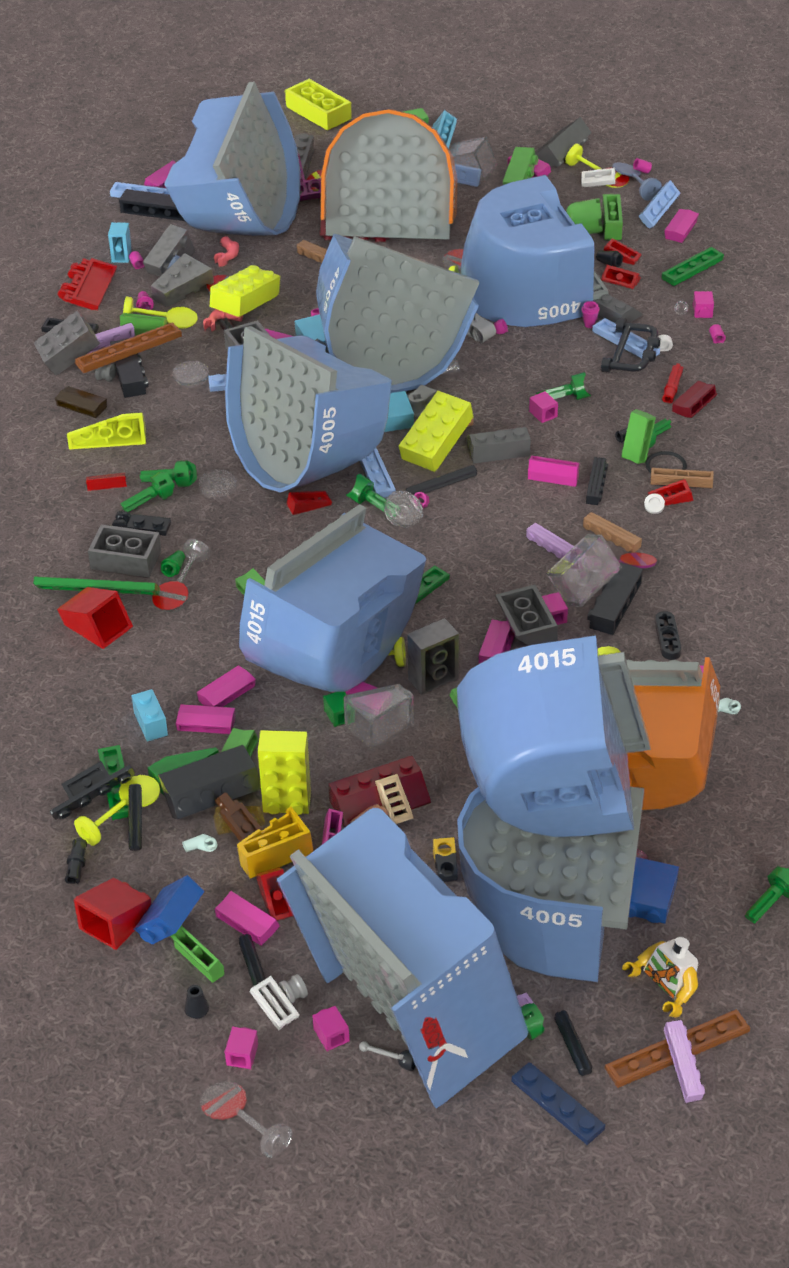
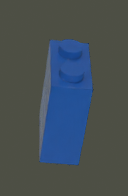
M636 857L629 910L630 918L638 917L647 919L652 923H666L678 881L679 866Z
M188 875L165 886L134 930L140 934L144 941L150 944L175 934L204 893V890Z

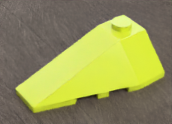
M143 413L122 414L67 433L69 449L146 444Z

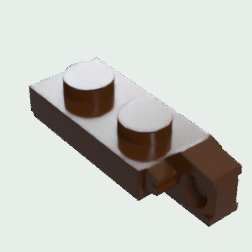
M226 792L215 800L221 809L219 813L222 819L240 842L256 830L260 829L262 831V828L242 802L232 801Z

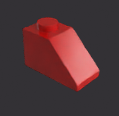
M279 867L256 873L260 893L267 911L276 920L294 916L277 881V878L284 874V870Z

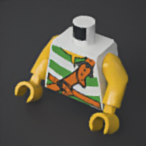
M683 937L653 944L637 957L638 960L636 962H626L622 967L623 970H628L632 966L633 972L628 977H636L640 975L641 967L645 966L643 971L674 1000V1002H665L662 1007L663 1012H668L673 1008L669 1015L671 1017H679L682 1014L681 1005L683 1003L686 1004L698 988V960L688 951L689 941Z

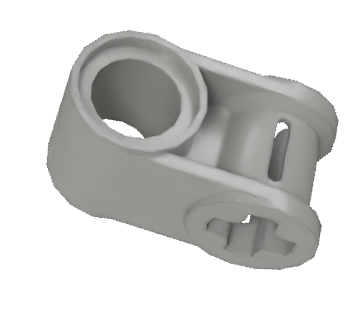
M476 313L466 335L483 343L496 334V328L493 323Z
M420 385L418 389L408 396L415 417L421 415L438 390Z

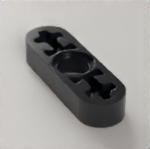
M668 611L658 612L655 617V627L661 654L668 660L678 659L681 655V643L675 617ZM664 620L668 622L667 626H664ZM664 634H671L673 637H672V638H666V637H664L663 635H664ZM669 645H672L673 651H670V649H668Z

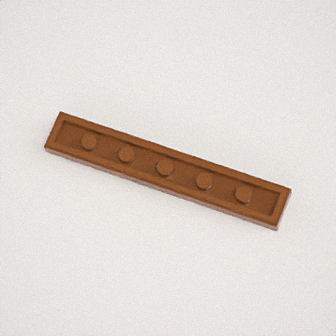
M172 322L75 359V364L83 373L182 337V331Z
M736 1009L688 1029L686 1036L691 1042L692 1055L699 1054L750 1032V1026ZM667 1039L605 1064V1070L617 1088L674 1063Z

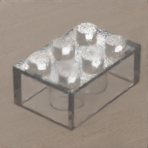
M587 534L546 574L566 605L582 607L622 566L602 535Z

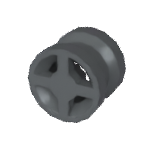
M111 363L95 370V378L97 380L106 379V381L112 382L116 375V366Z

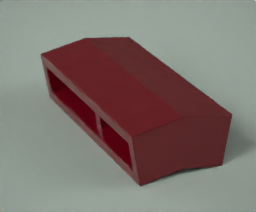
M698 380L673 402L672 412L692 418L717 396L715 385L706 384Z

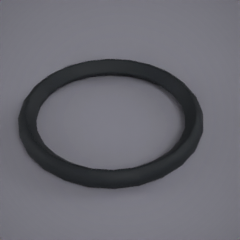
M671 451L656 452L646 460V468L650 473V461L659 455L675 456L681 460L683 464L682 470L687 469L686 460L681 455Z

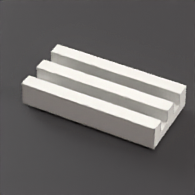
M615 168L582 171V187L615 184Z
M271 976L250 989L252 996L278 1030L291 1023L294 1019L299 1018L300 1014ZM266 985H269V987L281 1001L283 1006L289 1012V1016L286 1015V1013L280 1007L279 1003L268 991ZM259 990H261V992L263 993V995L266 997V999L269 1001V1003L272 1005V1007L275 1009V1011L278 1013V1015L280 1016V1018H281L282 1020L279 1019V1017L276 1015V1013H275V1012L273 1011V1009L270 1007V1005H269L268 1002L265 1000V998L262 996V994L259 992Z

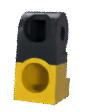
M454 837L433 839V855L437 876L443 882L457 881ZM441 845L450 846V848L438 849Z

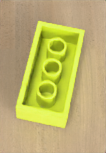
M311 79L285 90L287 108L326 130H330L352 119L350 101Z
M251 265L211 286L210 307L241 317L279 294L280 275Z
M437 391L399 444L402 460L435 472L473 419L471 403Z
M261 730L258 760L263 812L270 814L286 813V810L292 807L297 815L309 814L311 785L307 732Z

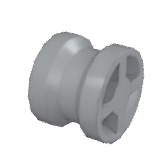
M298 974L293 975L291 980H283L278 984L292 1004L295 1002V999H303L308 996L306 985Z

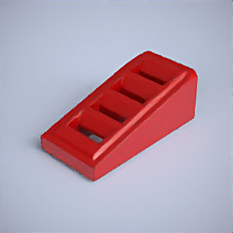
M611 239L603 249V251H619L623 255V262L634 265L642 256V254L615 239Z
M686 479L648 492V495L654 493L661 495L665 506L693 501L692 492Z
M326 491L289 492L287 505L292 515L330 506L332 501Z

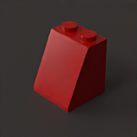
M87 587L57 609L65 626L102 649L133 627L117 591Z
M112 878L74 898L79 929L115 950L135 931L134 928L152 904L151 898L146 893L139 892L128 883L121 882L116 878Z

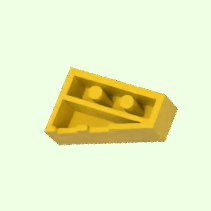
M289 807L284 816L279 819H272L270 825L264 830L258 829L239 842L237 849L240 865L251 879L256 877V873L291 863L290 855L297 850L305 857L313 852V844L310 830L294 809Z

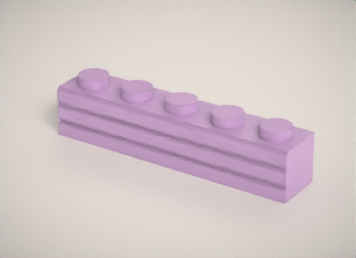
M537 523L527 528L526 537L530 541L533 540L538 546H542L548 552L555 554L557 558H562L567 564H571L574 551H581Z
M682 1020L666 1022L664 1032L685 1102L701 1100L705 1094V1088L700 1082V1072L695 1066L696 1059L691 1052V1042L686 1036V1026H683Z

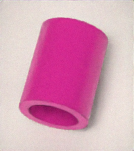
M639 158L635 159L633 163V169L648 174L652 168L651 162Z
M137 251L131 252L129 260L135 269L143 268L144 260L140 253Z
M715 324L710 327L709 333L713 342L723 343L726 337L721 326Z

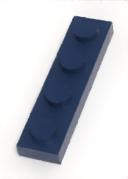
M527 1063L512 1076L511 1082L586 1145L605 1130L603 1122L532 1063Z

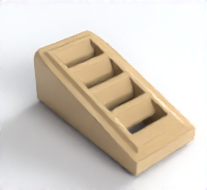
M398 774L376 780L375 783L382 806L389 812V818L395 824L413 819V814ZM394 783L395 787L384 790L383 786ZM397 792L398 796L388 799L387 794ZM400 801L401 805L391 808L390 803ZM403 811V814L394 816L393 812Z

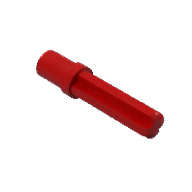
M679 363L672 367L668 383L664 388L662 400L665 403H672L677 394L683 372V367Z

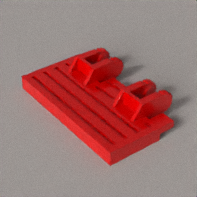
M83 258L81 264L73 263L71 265V269L67 274L73 280L71 284L63 283L57 294L63 301L91 310H98L114 277L117 266L93 258L91 260Z

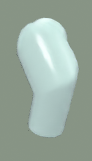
M723 698L720 700L718 712L737 714L741 709V704L737 700Z
M205 834L182 842L186 853L195 849L212 852L217 848L216 839Z

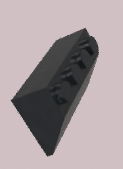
M244 745L158 774L171 816L174 819H181L218 805L215 800L225 792L233 800L261 789L257 768Z

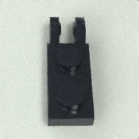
M119 511L115 515L116 520L113 521L112 526L159 532V535L166 536L171 524V518L131 515L127 511Z

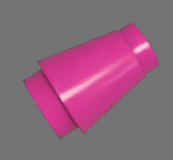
M142 291L138 294L136 307L152 310L154 302L147 292Z
M588 301L582 306L584 326L587 328H593V325L596 324L600 310L596 302Z

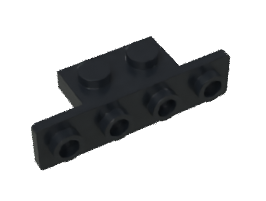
M100 761L61 784L69 800L51 809L50 813L55 820L58 818L60 820L65 819L76 808L86 807L95 797L99 795L104 796L111 792L114 786L129 782L132 776L135 775V772L131 765H127L109 775Z

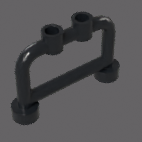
M618 318L616 332L622 334L613 359L603 357L601 371L610 373L611 369L630 372L641 371L647 367L649 362L655 361L656 351H653V349H659L661 339L658 338V331L652 325L629 323L626 318ZM631 330L651 333L647 340L646 350L642 354V361L639 364L619 363Z

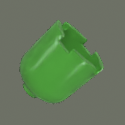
M599 198L574 202L568 206L566 213L575 225L582 224L589 234L603 233Z

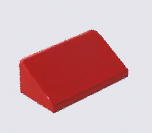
M606 265L600 280L634 289L641 277L639 273Z
M125 473L86 477L87 491L127 487Z

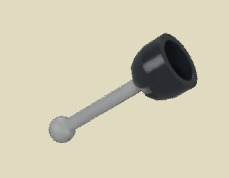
M365 1041L359 1044V1049L363 1052L369 1050L398 1059L399 1065L405 1070L413 1072L416 1067L409 1050L396 1054L370 1046Z

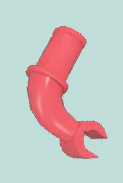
M227 236L223 237L220 241L221 246L226 248L227 252L214 255L215 263H218L219 267L225 266L227 261L238 256L239 244Z
M215 309L209 318L203 320L204 330L207 327H211V332L216 329L215 323L220 319L228 318L229 320L241 322L243 315L237 317Z

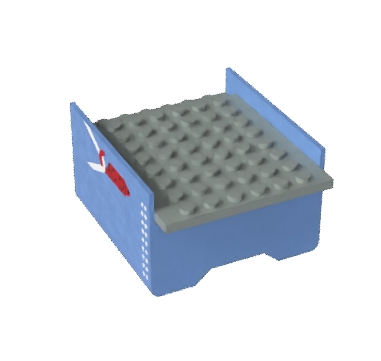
M380 808L369 809L307 857L299 850L290 855L294 866L277 878V881L324 981L329 983L344 972L350 981L354 979L358 983L356 986L365 998L369 995L373 1000L371 1003L379 1014L385 1013L388 1017L386 1021L394 1031L400 1030L403 1034L401 1037L409 1048L435 1108L448 1101L527 1037L528 1028L493 924L467 897H457L411 849L406 834Z

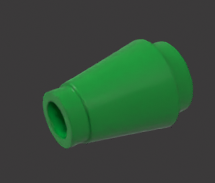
M177 550L161 562L162 573L167 577L178 575L186 558L185 554Z

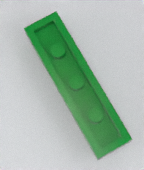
M710 247L664 271L661 279L672 286H676L721 262L724 254Z
M120 745L98 749L99 759L109 775L124 768ZM121 784L114 786L111 792L107 794L109 809H112L122 801L119 795ZM125 805L111 816L112 820L129 817V806Z

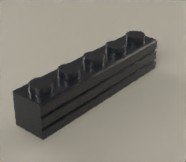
M594 457L586 495V504L598 505L602 501L603 486H605L604 478H606L608 470L606 458Z

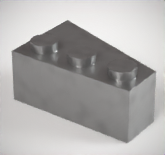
M172 224L168 226L143 261L148 273L160 277L168 270V266L175 255L182 256L186 253L191 256L196 252L188 230Z
M184 253L151 285L153 300L166 307L186 298L185 295L193 291L195 293L199 291L200 287L206 284H213L212 268Z

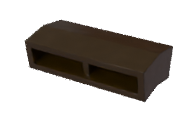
M70 386L62 389L55 397L57 406L93 418H97L107 408V398Z

